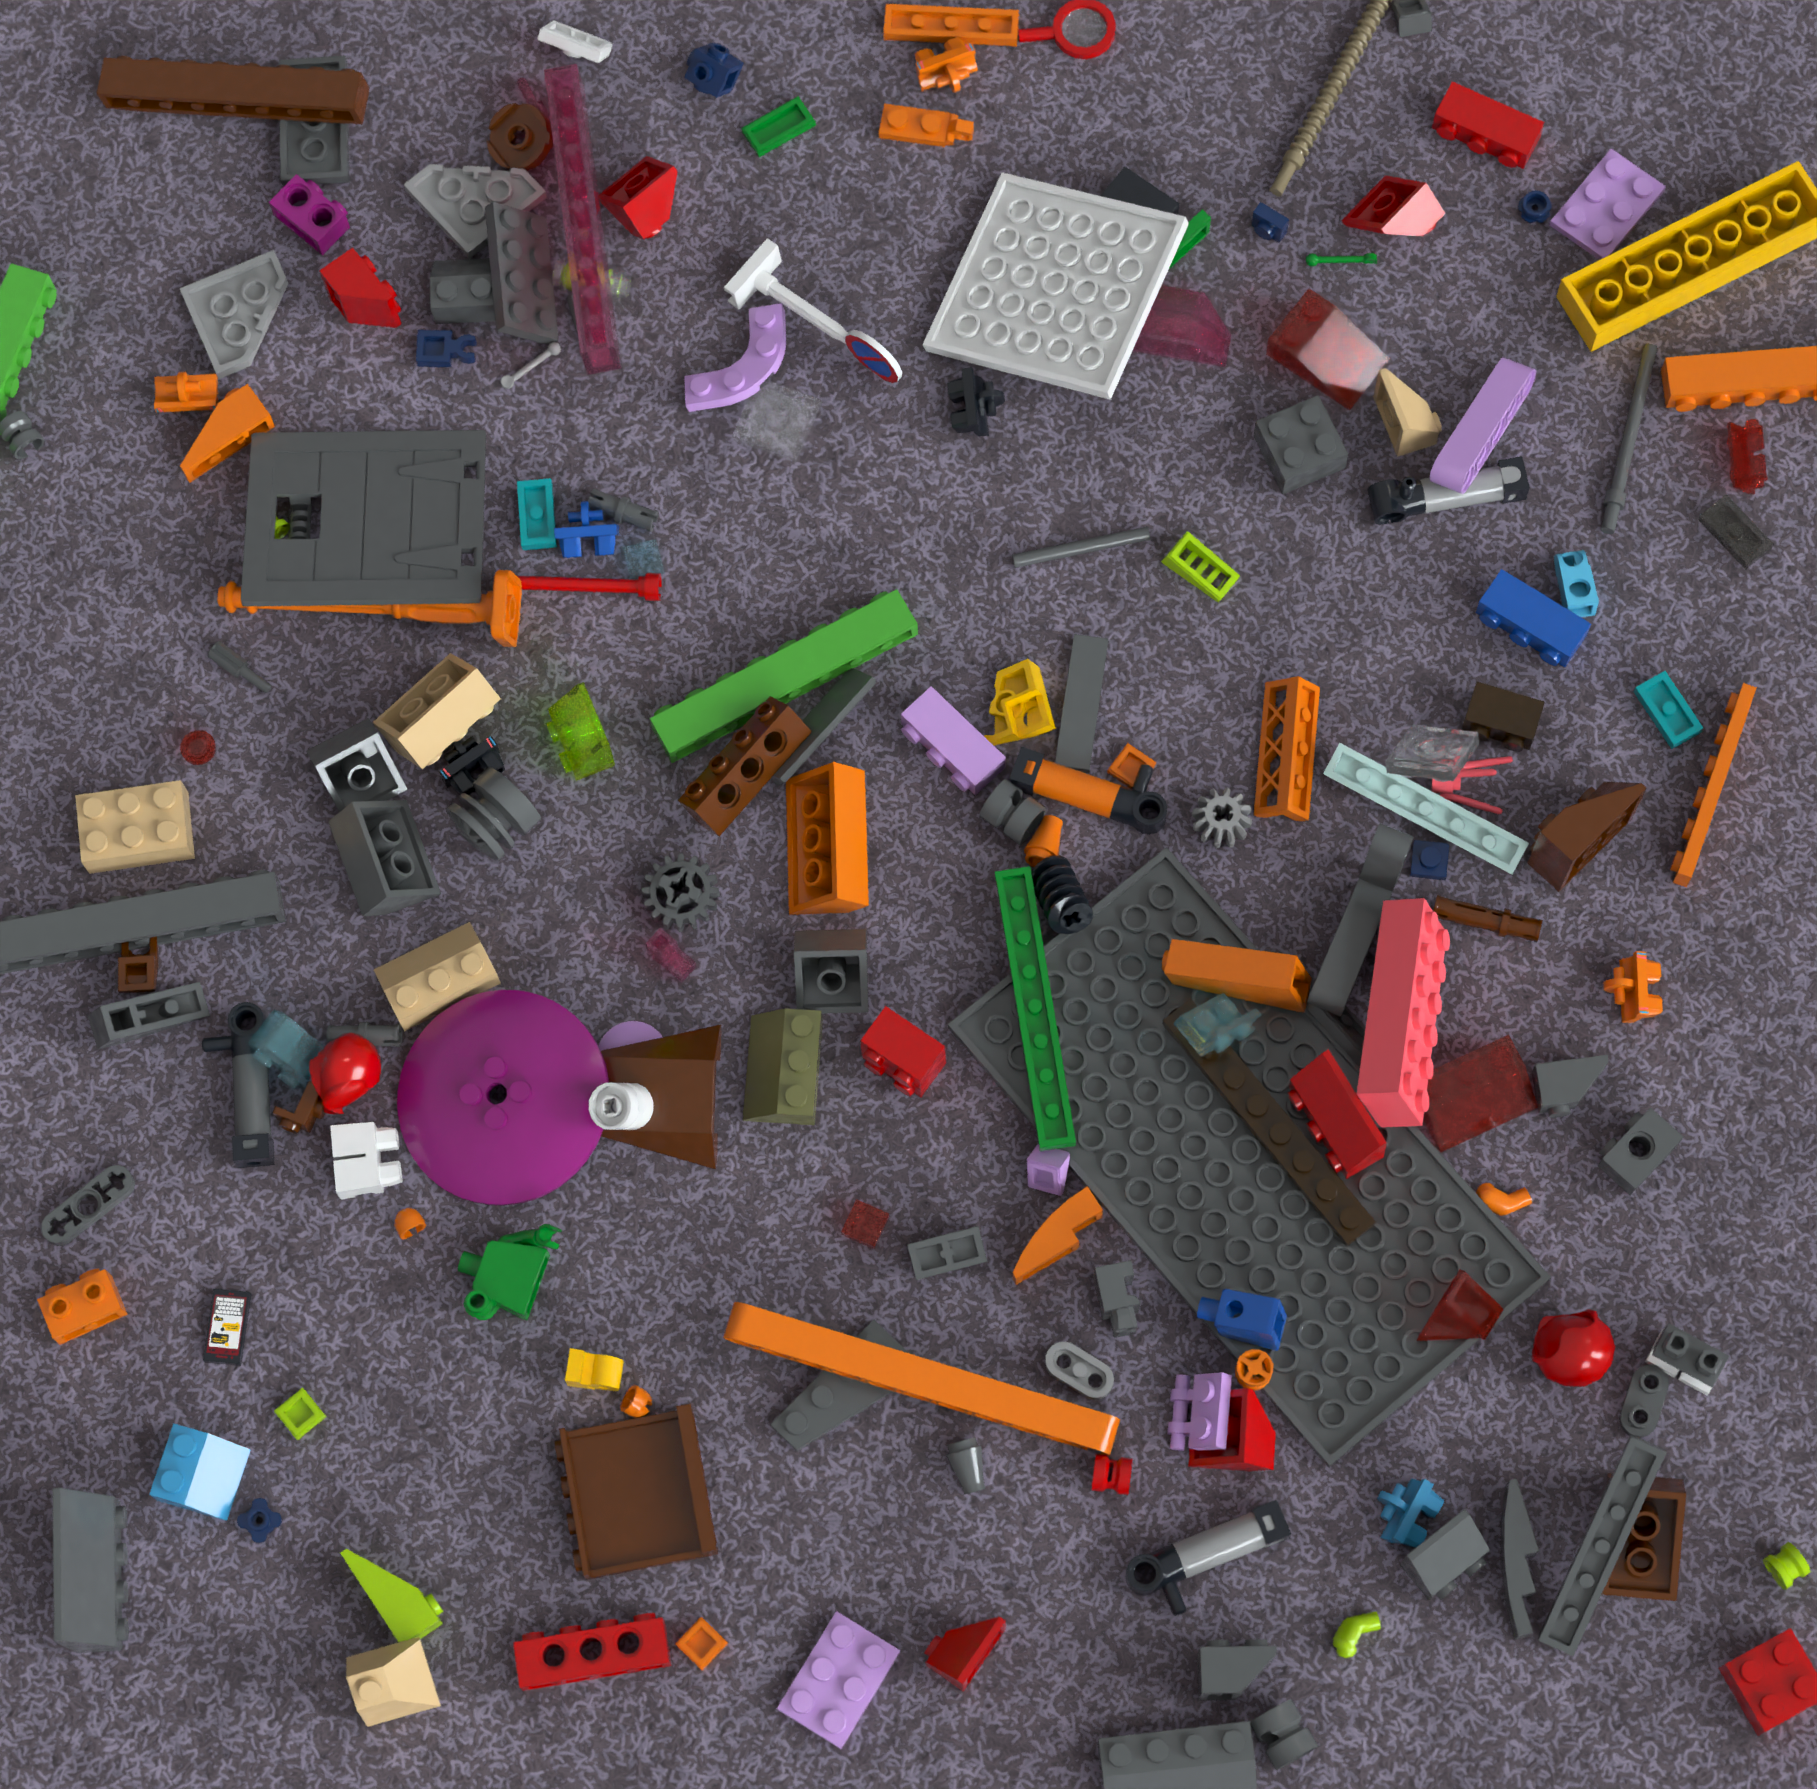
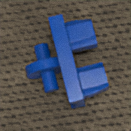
M581 501V511L568 512L569 523L582 522V526L554 528L555 539L559 540L563 558L582 557L581 538L594 537L595 556L614 555L615 536L619 535V525L591 526V521L603 520V510L590 511L588 501Z

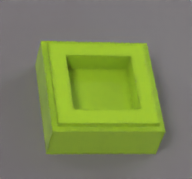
M303 1387L274 1410L297 1440L326 1418V1415Z

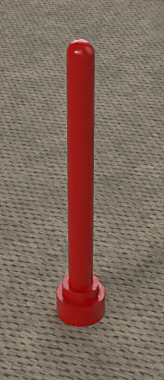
M646 573L645 576H639V579L517 576L521 580L522 590L638 593V596L645 597L646 601H660L661 594L658 591V587L662 586L661 573Z

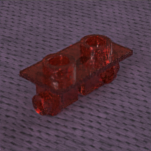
M1757 419L1745 421L1744 427L1728 422L1727 445L1730 450V478L1733 487L1748 494H1755V489L1763 488L1765 486L1764 482L1767 481L1765 455L1758 454L1754 456V452L1764 449L1763 426L1759 425V420Z

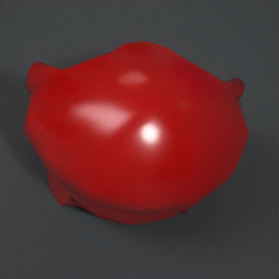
M350 1032L342 1034L337 1039L330 1041L324 1049L319 1051L317 1057L309 1061L311 1080L322 1100L324 1112L333 1115L343 1114L342 1108L366 1094L380 1081L381 1059L376 1047L360 1034Z
M1587 1309L1574 1314L1545 1316L1540 1321L1535 1334L1531 1359L1534 1363L1538 1364L1546 1379L1562 1386L1585 1387L1601 1379L1612 1365L1615 1344L1610 1328L1598 1318L1597 1311Z

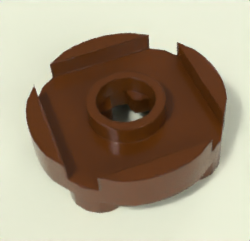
M512 103L502 107L493 116L488 127L491 130L490 141L487 140L488 151L499 165L507 169L523 168L529 171L537 167L544 161L556 142L551 123L545 113L526 103ZM518 130L526 132L523 143L515 145L514 142L517 139L515 133Z

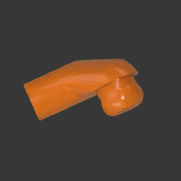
M1483 1183L1476 1190V1194L1493 1213L1499 1216H1505L1532 1204L1530 1194L1525 1187L1506 1194L1494 1188L1491 1183Z

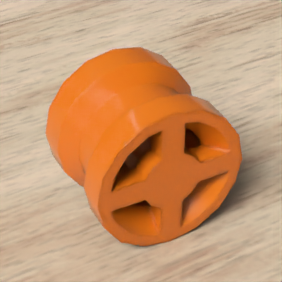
M1259 1349L1245 1351L1239 1357L1235 1367L1237 1382L1243 1388H1250L1254 1391L1263 1389L1269 1383L1273 1373L1271 1357Z

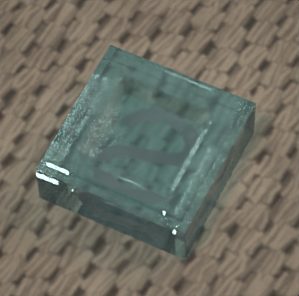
M656 539L622 547L630 579H639V576H645L646 573H665Z

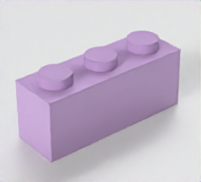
M932 686L901 713V724L904 726L901 728V731L905 737L913 744L920 742L928 749L926 755L930 761L938 768L944 765L953 773L951 779L962 791L965 792L969 789L976 796L1006 767V757Z

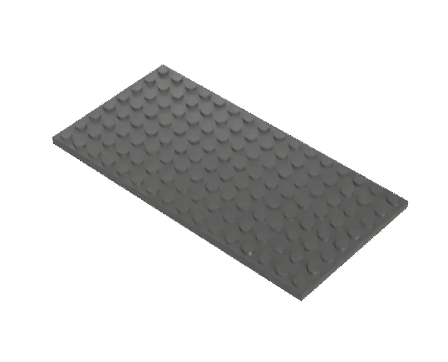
M1166 847L1092 907L1093 919L1085 929L1073 934H1059L1044 946L1076 1139V1146L1058 1149L1070 1153L1069 1169L1085 1187H1089L1095 1199L1196 1315L1201 1297L1220 1300L1223 1289L1281 1300L1287 1318L1278 1351L1219 1335L1215 1322L1200 1320L1236 1362L1245 1351L1251 1349H1259L1271 1357L1273 1373L1269 1383L1261 1391L1325 1465L1330 1468L1551 1279V1276L1416 1126L1380 1127L1367 1108V1112L1387 1142L1384 1157L1347 1179L1341 1171L1336 1174L1373 1217L1376 1224L1348 1247L1343 1244L1163 1026L1162 1022L1188 1000L1192 999L1327 1163L1325 1154L1329 1152L1322 1140L1319 1142L1314 1140L1306 1126V1123L1310 1122L1303 1109L1298 1112L1294 1108L1287 1095L1291 1091L1289 1088L1290 1079L1321 1053L1329 1049L1352 1088L1357 1093L1360 1067L1307 1008L1305 1013L1171 983L1162 970L1163 954L1165 950H1169L1171 939L1252 950L1258 949ZM1010 973L948 1024V1029L1036 1129ZM1242 1313L1236 1314L1233 1318L1239 1317Z

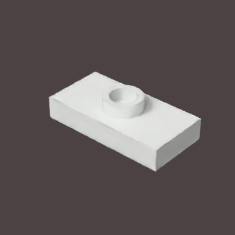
M552 21L542 27L538 36L539 41L563 49V53L570 57H584L597 63L609 56L613 45L609 41L557 21Z

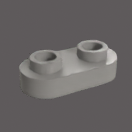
M1058 1342L1047 1351L1045 1364L1047 1371L1052 1377L1091 1400H1100L1109 1395L1113 1388L1114 1376L1112 1370L1105 1363L1070 1342ZM1060 1356H1067L1070 1358L1071 1364L1067 1368H1060L1057 1365V1359ZM1092 1375H1098L1102 1379V1385L1098 1388H1093L1089 1385L1088 1379Z

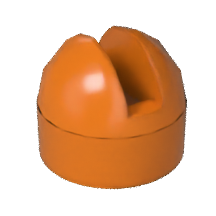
M412 1208L402 1209L395 1218V1229L401 1239L413 1236L409 1231L411 1228L416 1227L418 1233L427 1226L422 1215Z
M633 1385L624 1395L620 1410L636 1418L643 1417L649 1412L645 1406L652 1405L651 1395L641 1387Z

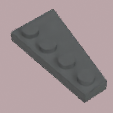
M875 1320L857 1336V1338L908 1353ZM823 1370L770 1425L796 1451H799L843 1422L866 1410L882 1398L892 1394L893 1391Z

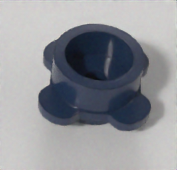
M263 1498L253 1500L252 1507L237 1518L238 1526L242 1529H247L252 1534V1540L256 1543L266 1541L267 1535L282 1523L281 1515L277 1512H272L267 1507V1501ZM258 1517L263 1518V1522L261 1524L256 1523V1519Z

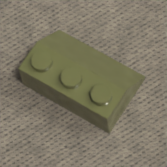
M785 1008L751 1016L743 1121L815 1125L823 1027L821 1011Z

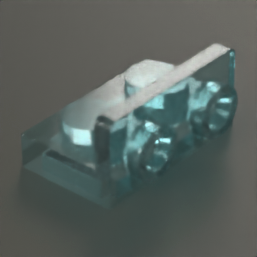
M1222 993L1182 1014L1174 1022V1025L1202 1057L1213 1050L1217 1053L1222 1052L1232 1044L1235 1038L1239 1042L1244 1040L1255 1030L1253 1023L1261 1013L1256 1008L1242 1015L1235 1004Z

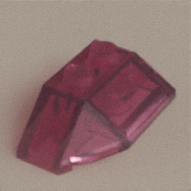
M1161 285L1132 351L1225 367L1231 334L1204 292Z

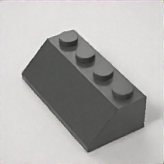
M1250 1721L1098 1738L1103 1789H1257Z

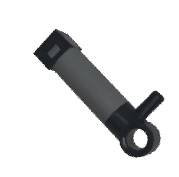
M243 1002L234 1006L228 1014L231 1036L203 1038L202 1050L204 1052L232 1050L235 1136H232L233 1162L238 1168L275 1165L274 1140L271 1138L267 1048L269 1024L267 1018L257 1005ZM253 1017L257 1019L252 1029L247 1031L240 1029L242 1022L246 1018Z

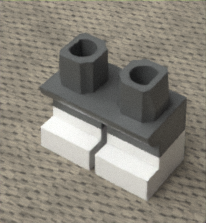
M1669 1323L1659 1333L1645 1362L1661 1368L1666 1374L1674 1378L1679 1370L1682 1371L1678 1378L1679 1381L1708 1396L1729 1355Z

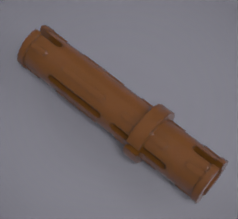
M1439 895L1436 897L1433 912L1437 913L1438 919L1490 930L1497 932L1498 936L1504 938L1506 935L1534 942H1538L1543 921L1513 914L1510 909L1504 908V911L1494 910Z

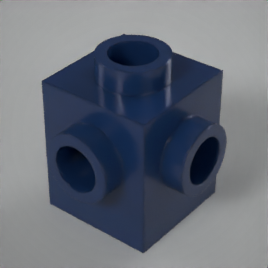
M709 43L695 48L687 59V66L689 67L684 78L692 82L698 91L718 98L730 93L734 88L744 62L729 54V50L725 46L718 43Z

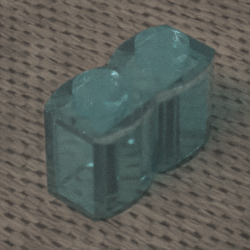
M275 1009L248 1042L255 1050L252 1056L267 1068H270L273 1064L281 1071L277 1077L294 1090L298 1085L306 1089L308 1082H312L309 1061L317 1057L319 1051L325 1048L290 1017Z

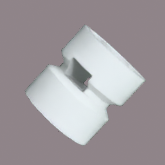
M607 1082L599 1085L592 1092L589 1099V1112L591 1119L597 1126L603 1129L636 1130L643 1127L650 1120L653 1113V1100L649 1091L638 1083Z

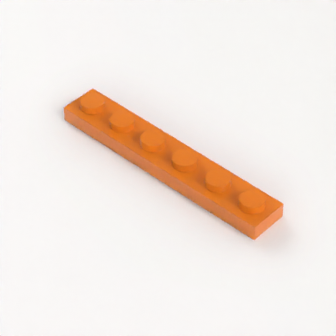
M1743 683L1738 694L1733 692L1730 694L1724 712L1731 715L1727 725L1720 724L1714 740V744L1720 745L1716 757L1709 756L1703 775L1708 776L1709 779L1705 788L1699 786L1692 807L1698 808L1694 820L1687 819L1681 836L1682 839L1687 840L1683 852L1676 851L1670 868L1671 871L1676 872L1673 883L1687 887L1692 878L1757 687Z

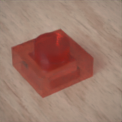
M856 1199L841 1234L875 1249L890 1218V1214Z

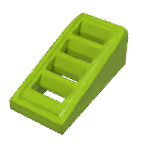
M1188 531L1181 536L1161 561L1169 569L1217 602L1221 601L1240 577L1236 571ZM1187 548L1191 553L1183 561L1179 556ZM1198 556L1203 561L1194 570L1190 565ZM1210 564L1214 567V570L1205 580L1201 574ZM1220 572L1229 577L1224 585L1225 579L1217 588L1211 585Z

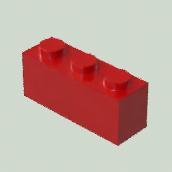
M1452 81L1435 113L1432 129H1435L1437 134L1446 140L1457 139L1466 143L1468 148L1475 153L1484 154L1486 152L1497 157L1499 162L1506 167L1515 168L1518 166L1524 169L1541 137L1545 122Z

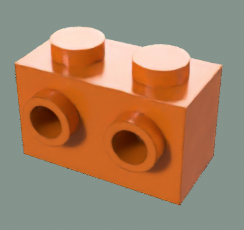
M100 1269L89 1270L79 1276V1281L68 1286L66 1284L53 1286L45 1291V1296L37 1299L52 1339L59 1345L128 1315L113 1277L106 1269L101 1271Z

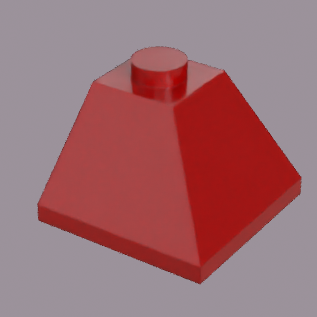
M646 156L596 198L633 236L643 240L651 238L658 234L662 229V225L670 219L678 171L671 164Z
M1385 175L1341 222L1347 227L1382 234L1424 236L1435 228L1436 223L1443 217L1445 212L1427 183Z
M1253 1389L1231 1390L1226 1449L1198 1451L1189 1448L1188 1467L1237 1471L1274 1470L1276 1432Z
M999 1616L948 1630L943 1638L936 1635L924 1653L929 1657L926 1661V1666L964 1692L1006 1630V1620Z

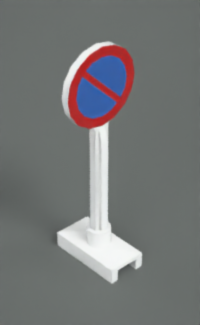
M768 238L725 285V291L732 295L728 302L738 310L758 290L766 296H772L832 338L845 343L861 364L883 380L895 383L902 377V370L897 361L876 340L857 330H852L848 333L839 323L778 283V279L771 275V273L782 260L778 245Z

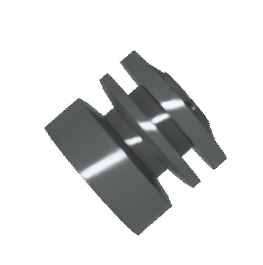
M487 767L472 782V786L479 799L476 800L466 793H461L458 799L466 811L456 803H451L446 808V813L454 822L458 832L475 849L499 862L505 856V853L498 842L508 849H512L515 846L514 840L507 830L511 828L521 835H526L541 820V816L533 804L512 782L492 767Z

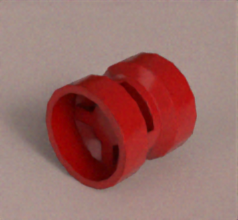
M1096 1454L1091 1491L1103 1492L1106 1489H1112L1117 1494L1128 1495L1133 1459L1121 1457L1119 1460H1111L1107 1455ZM1109 1467L1113 1468L1111 1481H1108Z

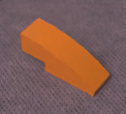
M1088 1186L1064 1202L1035 1232L1012 1272V1279L1016 1285L1079 1248V1240L1075 1233L1102 1218L1103 1210Z

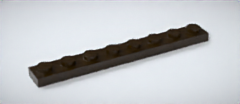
M1192 999L1188 1000L1163 1020V1026L1346 1247L1376 1224L1373 1217Z

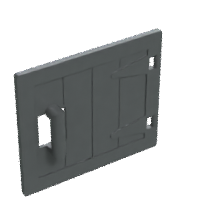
M484 430L253 433L251 435L241 585L242 606L480 603L482 601L486 432ZM476 466V479L464 478L465 467ZM277 497H289L290 499L289 539H275ZM311 497H322L319 539H310ZM474 553L473 566H462V554Z

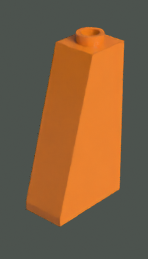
M1171 939L1170 948L1165 950L1162 958V970L1174 985L1305 1013L1312 978L1297 955Z

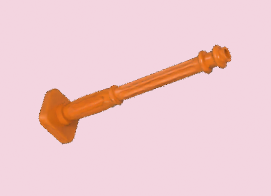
M497 570L494 576L493 591H488L487 594L482 593V601L480 603L242 606L241 587L237 586L235 581H229L226 586L219 587L217 599L219 607H225L228 613H234L237 608H246L250 614H255L258 609L392 614L396 619L408 618L444 624L486 621V624L490 625L493 639L503 647H516L520 621L522 584L520 578L511 570Z

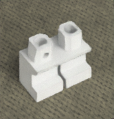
M374 1122L330 1125L332 1152L335 1159L333 1161L335 1188L341 1200L367 1193H384V1187L403 1182L399 1161L381 1163V1152L399 1150V1135L396 1128H377Z

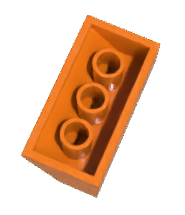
M832 762L789 778L786 782L789 915L849 913L869 906L865 770Z

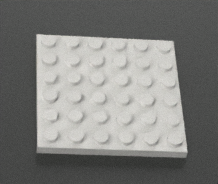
M1001 173L924 340L923 346L930 353L1111 400L1188 227L1187 218L1181 215Z

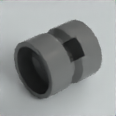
M1004 779L990 794L979 815L995 828L1003 826L1004 834L1018 845H1022L1031 835L1026 830L1033 833L1042 821L1047 808L1032 797L1023 798L1022 790L1009 780Z
M1292 1699L1279 1704L1250 1722L1251 1728L1259 1742L1267 1743L1268 1747L1265 1753L1275 1770L1285 1767L1318 1747L1309 1728L1300 1726L1299 1723L1302 1716Z

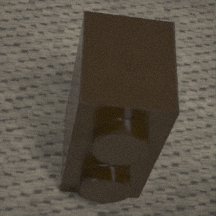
M1476 682L1462 730L1467 731L1469 737L1478 741H1488L1489 738L1500 741L1504 748L1511 751L1530 750L1545 702Z

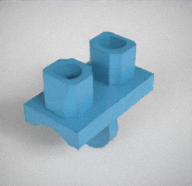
M1411 1479L1407 1487L1397 1483L1392 1494L1380 1491L1377 1499L1385 1505L1380 1517L1389 1521L1381 1538L1390 1543H1400L1413 1548L1418 1547L1424 1542L1427 1530L1414 1522L1419 1512L1430 1518H1434L1439 1513L1444 1500L1431 1490L1434 1484L1426 1479L1421 1481Z

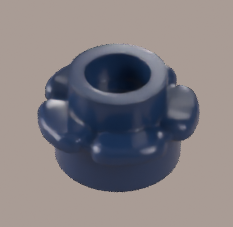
M1541 191L1527 193L1518 203V210L1522 213L1521 217L1526 222L1534 223L1537 221L1542 223L1550 216L1549 211L1552 209V204L1548 196ZM1536 206L1538 210L1534 211L1532 207Z

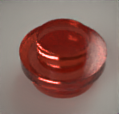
M195 730L188 733L182 739L180 751L183 758L190 764L202 765L209 762L215 755L216 743L209 733Z

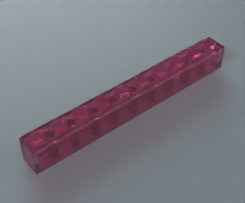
M577 64L546 69L544 74L580 354L588 375L622 369L584 84Z

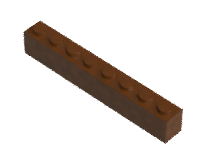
M118 56L117 58H104L96 94L104 106L111 109L363 125L370 88L361 72L349 68L334 71L325 70L321 67L298 69L288 65L263 67L255 63L229 65L222 61H214L210 64L197 63L189 59L174 62L155 57L148 60H139L128 56Z

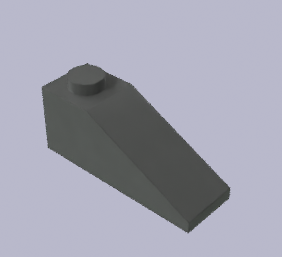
M196 982L99 1006L88 1015L97 1049L99 1050L210 1016L201 984Z

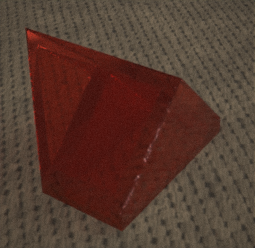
M1459 1269L1416 1341L1471 1338L1485 1340L1504 1309L1465 1271Z

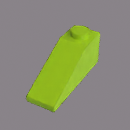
M348 1549L341 1552L344 1560L398 1642L416 1637L422 1639L443 1624L438 1615L444 1611L432 1593L425 1597L423 1592L415 1586Z

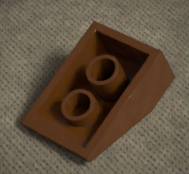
M1607 1473V1484L1612 1473ZM1655 1477L1602 1595L1677 1601L1686 1490L1683 1479Z

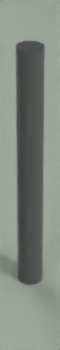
M1148 526L1012 554L1014 567L1018 568L1150 540Z

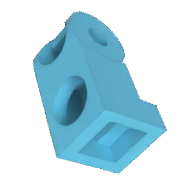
M1579 550L1555 554L1554 566L1562 606L1580 617L1594 616L1599 599L1585 551Z

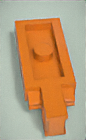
M884 103L879 138L945 147V145H954V139L971 141L974 133V122L958 119V115L950 114V112Z

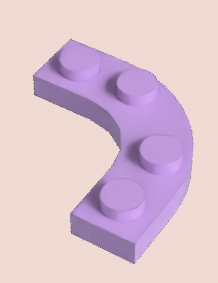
M782 303L749 308L750 338L748 348L741 359L732 366L718 371L684 376L685 405L689 412L728 406L745 400L761 390L759 385L771 373L775 374L786 349L785 310Z

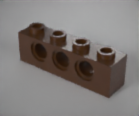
M770 696L757 707L755 714L747 723L734 733L732 740L724 749L710 760L708 767L695 781L687 786L685 793L677 801L701 826L720 836L812 731L787 704Z

